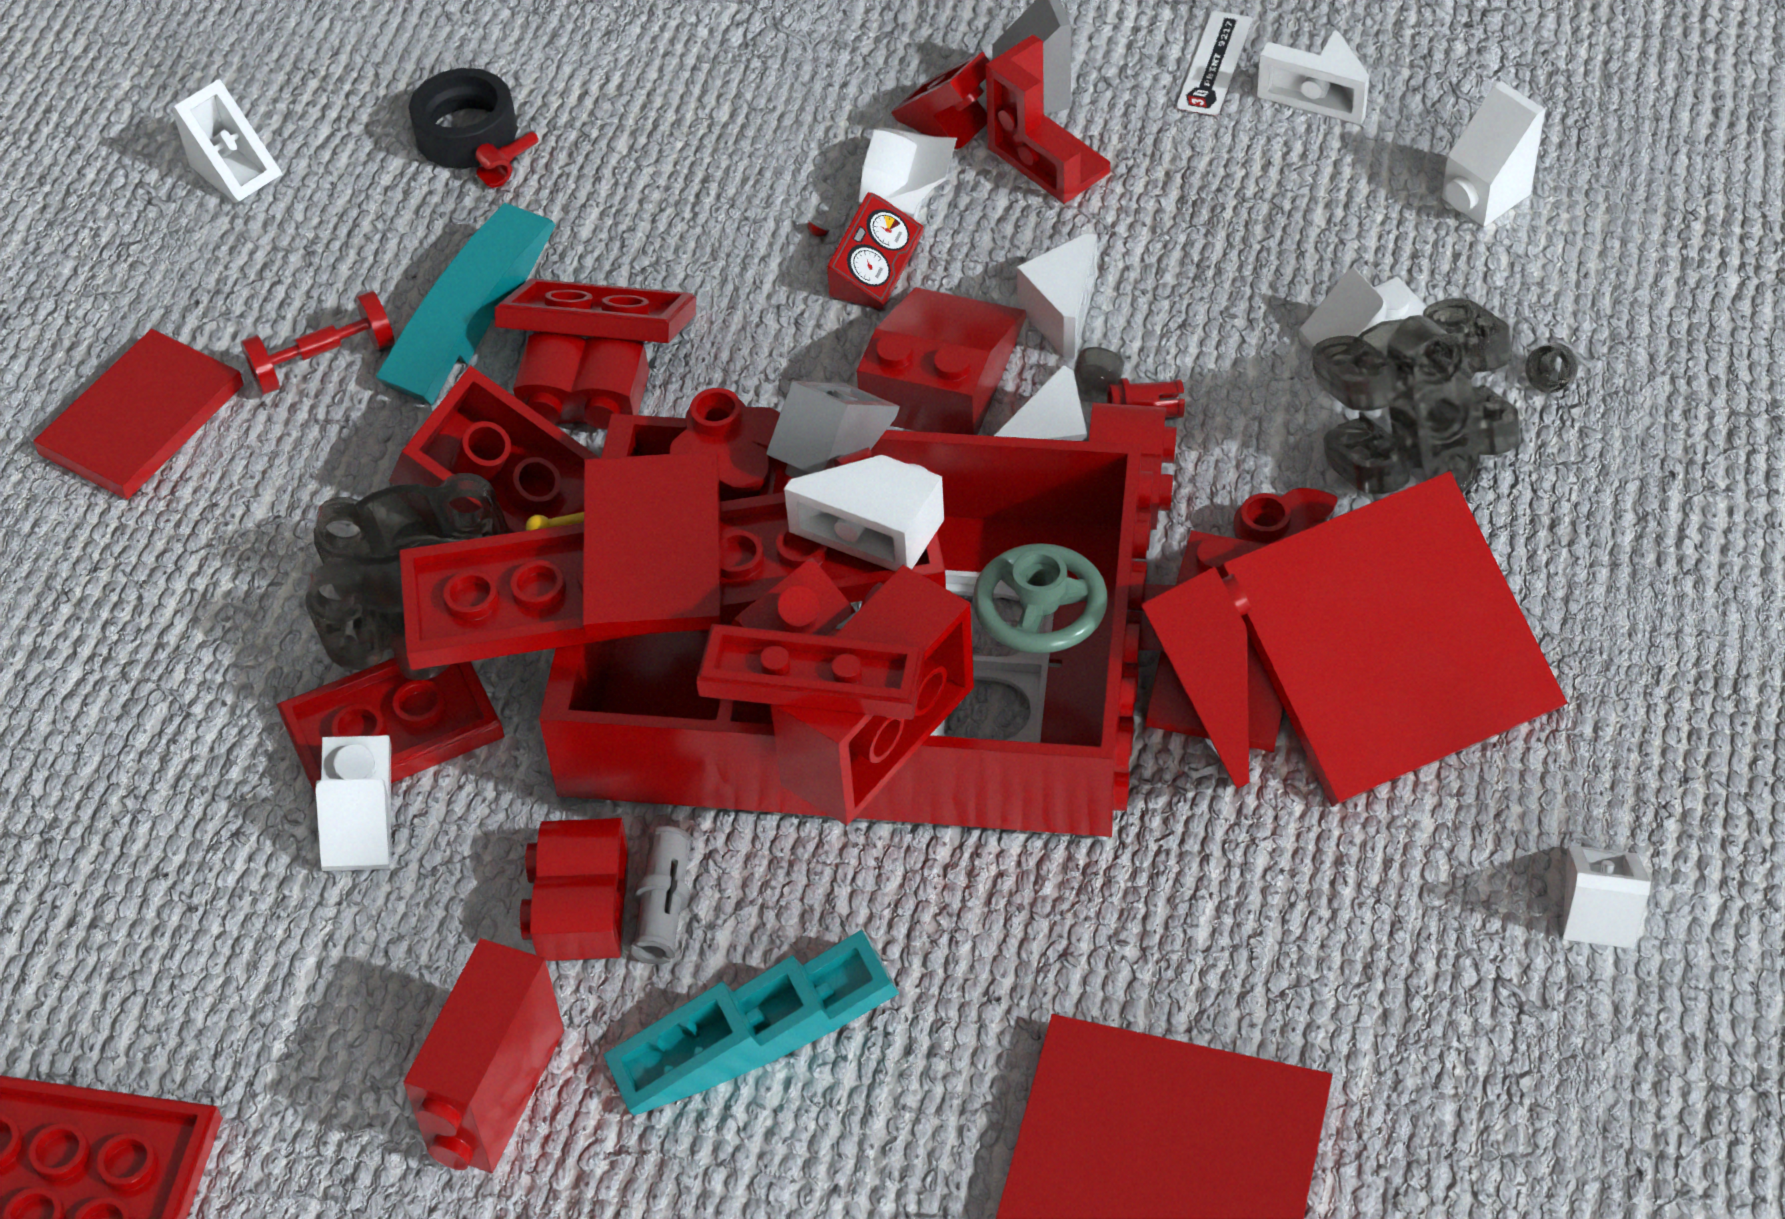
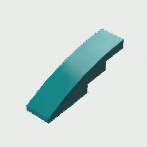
M504 202L469 239L437 279L406 324L377 373L376 378L388 388L433 405L456 361L459 360L467 364L470 362L492 319L495 320V307L526 282L556 226L555 223L548 218Z
M861 929L804 965L794 955H791L734 991L722 981L604 1053L603 1056L628 1111L636 1116L698 1094L767 1065L841 1028L900 993L871 939Z

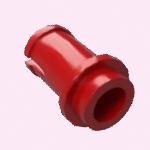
M1120 378L1118 384L1108 385L1107 403L1166 407L1165 417L1183 418L1185 399L1178 398L1179 394L1184 393V386L1181 379L1167 382L1130 384L1128 378Z

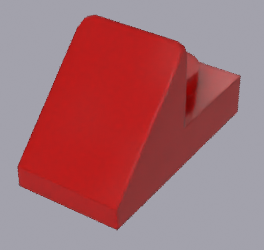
M982 51L924 81L891 114L898 122L924 135L957 138L954 149L962 148L987 125V113L977 99L984 93L979 84L986 79V64L990 60Z

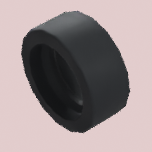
M457 68L440 72L425 80L413 92L408 106L418 150L430 162L446 168L466 169L480 166L481 164L476 159V151L479 146L489 143L499 149L504 145H509L514 142L518 130L509 86L498 75L483 69ZM469 108L483 109L491 112L487 118L469 126L457 128L443 127L436 124L440 118L453 111Z

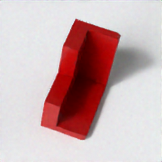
M1033 34L986 64L988 149L1063 204L1110 174L1111 163L1108 159L1044 115L1042 39Z

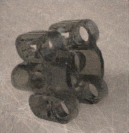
M1453 298L1437 301L1423 310V316L1415 315L1405 319L1382 321L1361 332L1358 337L1349 335L1335 336L1322 340L1312 347L1311 356L1317 384L1344 406L1360 411L1358 412L1359 418L1338 424L1337 427L1325 434L1323 442L1326 462L1329 467L1363 493L1386 494L1403 488L1409 482L1410 475L1421 483L1448 471H1451L1461 492L1464 493L1473 484L1477 475L1478 455L1506 453L1515 449L1520 444L1519 414L1516 407L1486 385L1475 387L1472 386L1471 382L1476 372L1496 370L1507 365L1512 360L1510 327L1505 321L1472 300ZM1389 406L1390 415L1373 416L1362 411H1374Z
M458 473L448 477L439 487L433 488L421 484L394 485L372 492L361 500L349 497H335L325 501L318 507L313 531L314 545L323 566L317 567L309 575L305 603L329 658L340 667L351 670H364L376 665L382 659L385 650H391L400 673L412 680H426L435 677L449 667L450 664L411 670L406 654L399 550L475 539V536L481 533L482 537L509 534L510 530L495 490L489 481L472 473ZM468 496L481 502L483 507L473 513H461L451 508L449 503L455 498ZM344 520L356 525L360 531L350 537H341L331 533L326 526L334 521ZM332 584L334 591L341 599L327 598L321 594L319 589L324 585ZM353 620V630L359 641H356L353 635L346 634L347 622Z

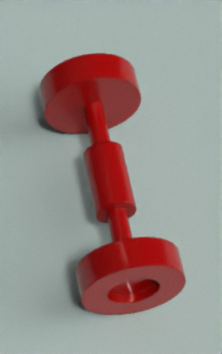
M370 290L355 296L361 320L335 329L332 324L295 338L294 346L268 355L263 342L257 334L241 340L240 344L244 357L261 394L266 395L280 389L273 366L298 356L304 361L342 346L340 340L366 330L377 351L394 345L395 339L392 328L376 293Z

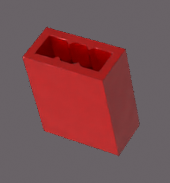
M480 938L403 1081L427 1150L436 1161L446 1167L455 1170H466L468 1166L493 1174L564 1033L563 1023L544 957Z

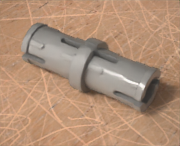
M660 826L654 828L653 833L650 832L644 877L638 880L635 887L634 899L639 905L634 941L631 944L630 950L636 959L648 964L660 965L670 962L671 958L674 959L679 915L681 911L685 910L689 901V887L684 882L689 849L692 847V836L687 831L675 826Z

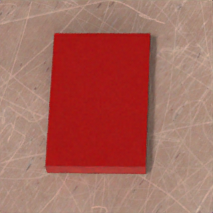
M530 278L495 307V327L669 343L696 315V295L688 292Z
M151 328L36 437L33 443L38 455L128 500L244 383L239 370Z
M717 451L585 459L583 627L585 636L599 637L710 630L711 624L722 625L719 464Z
M405 653L276 704L315 797L316 782L321 780L322 737L389 735L391 741V783L505 738L502 724L471 661L411 670L407 654Z

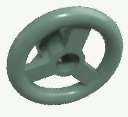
M1028 544L1000 554L982 570L973 591L974 611L984 630L1003 645L1028 653L1057 652L1082 642L1101 623L1108 600L1106 585L1098 569L1081 554L1053 544ZM1067 570L1075 574L1079 580L1067 577ZM1000 580L1013 589L1020 597V605L1023 611L1016 628L1006 623L994 608L993 593ZM1087 601L1084 612L1068 627L1054 632L1038 633L1044 616L1054 613L1060 605Z

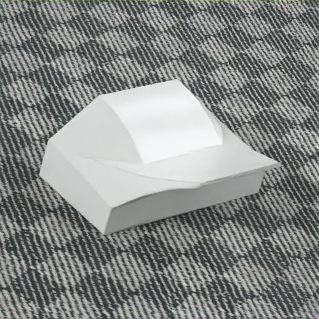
M883 127L874 129L863 165L858 206L860 207L866 194L871 192L879 195L914 220H917L922 199L947 178L957 138L934 137Z

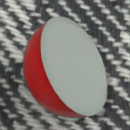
M808 220L807 227L812 235L820 237L829 231L823 225Z

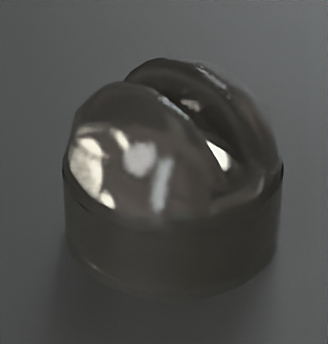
M1556 342L1544 344L1532 351L1525 364V373L1528 381L1535 389L1543 393H1556L1566 388L1574 381L1579 371L1578 357L1573 349ZM1559 356L1562 362L1559 377L1556 380L1550 377L1555 370Z
M1088 347L1082 349L1078 353L1074 368L1075 381L1079 391L1090 398H1098L1100 395L1106 397L1108 385L1118 384L1119 379L1122 377L1124 360L1117 353L1106 348Z

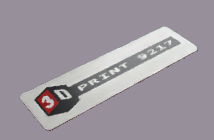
M1219 11L1211 12L1176 105L1177 109L1212 116L1219 115L1252 24V17Z

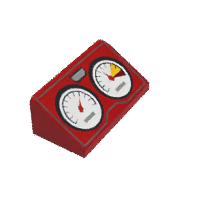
M868 192L828 263L829 297L883 310L924 233V226L879 195Z

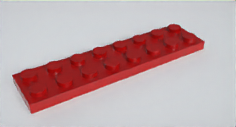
M785 492L719 502L722 623L733 621L743 610L811 558L817 562L850 603L863 601L872 587L879 583L884 584L895 573V571L789 532ZM584 522L399 550L406 654L411 670L645 635L585 636L583 627ZM936 532L912 570L946 588L945 568Z

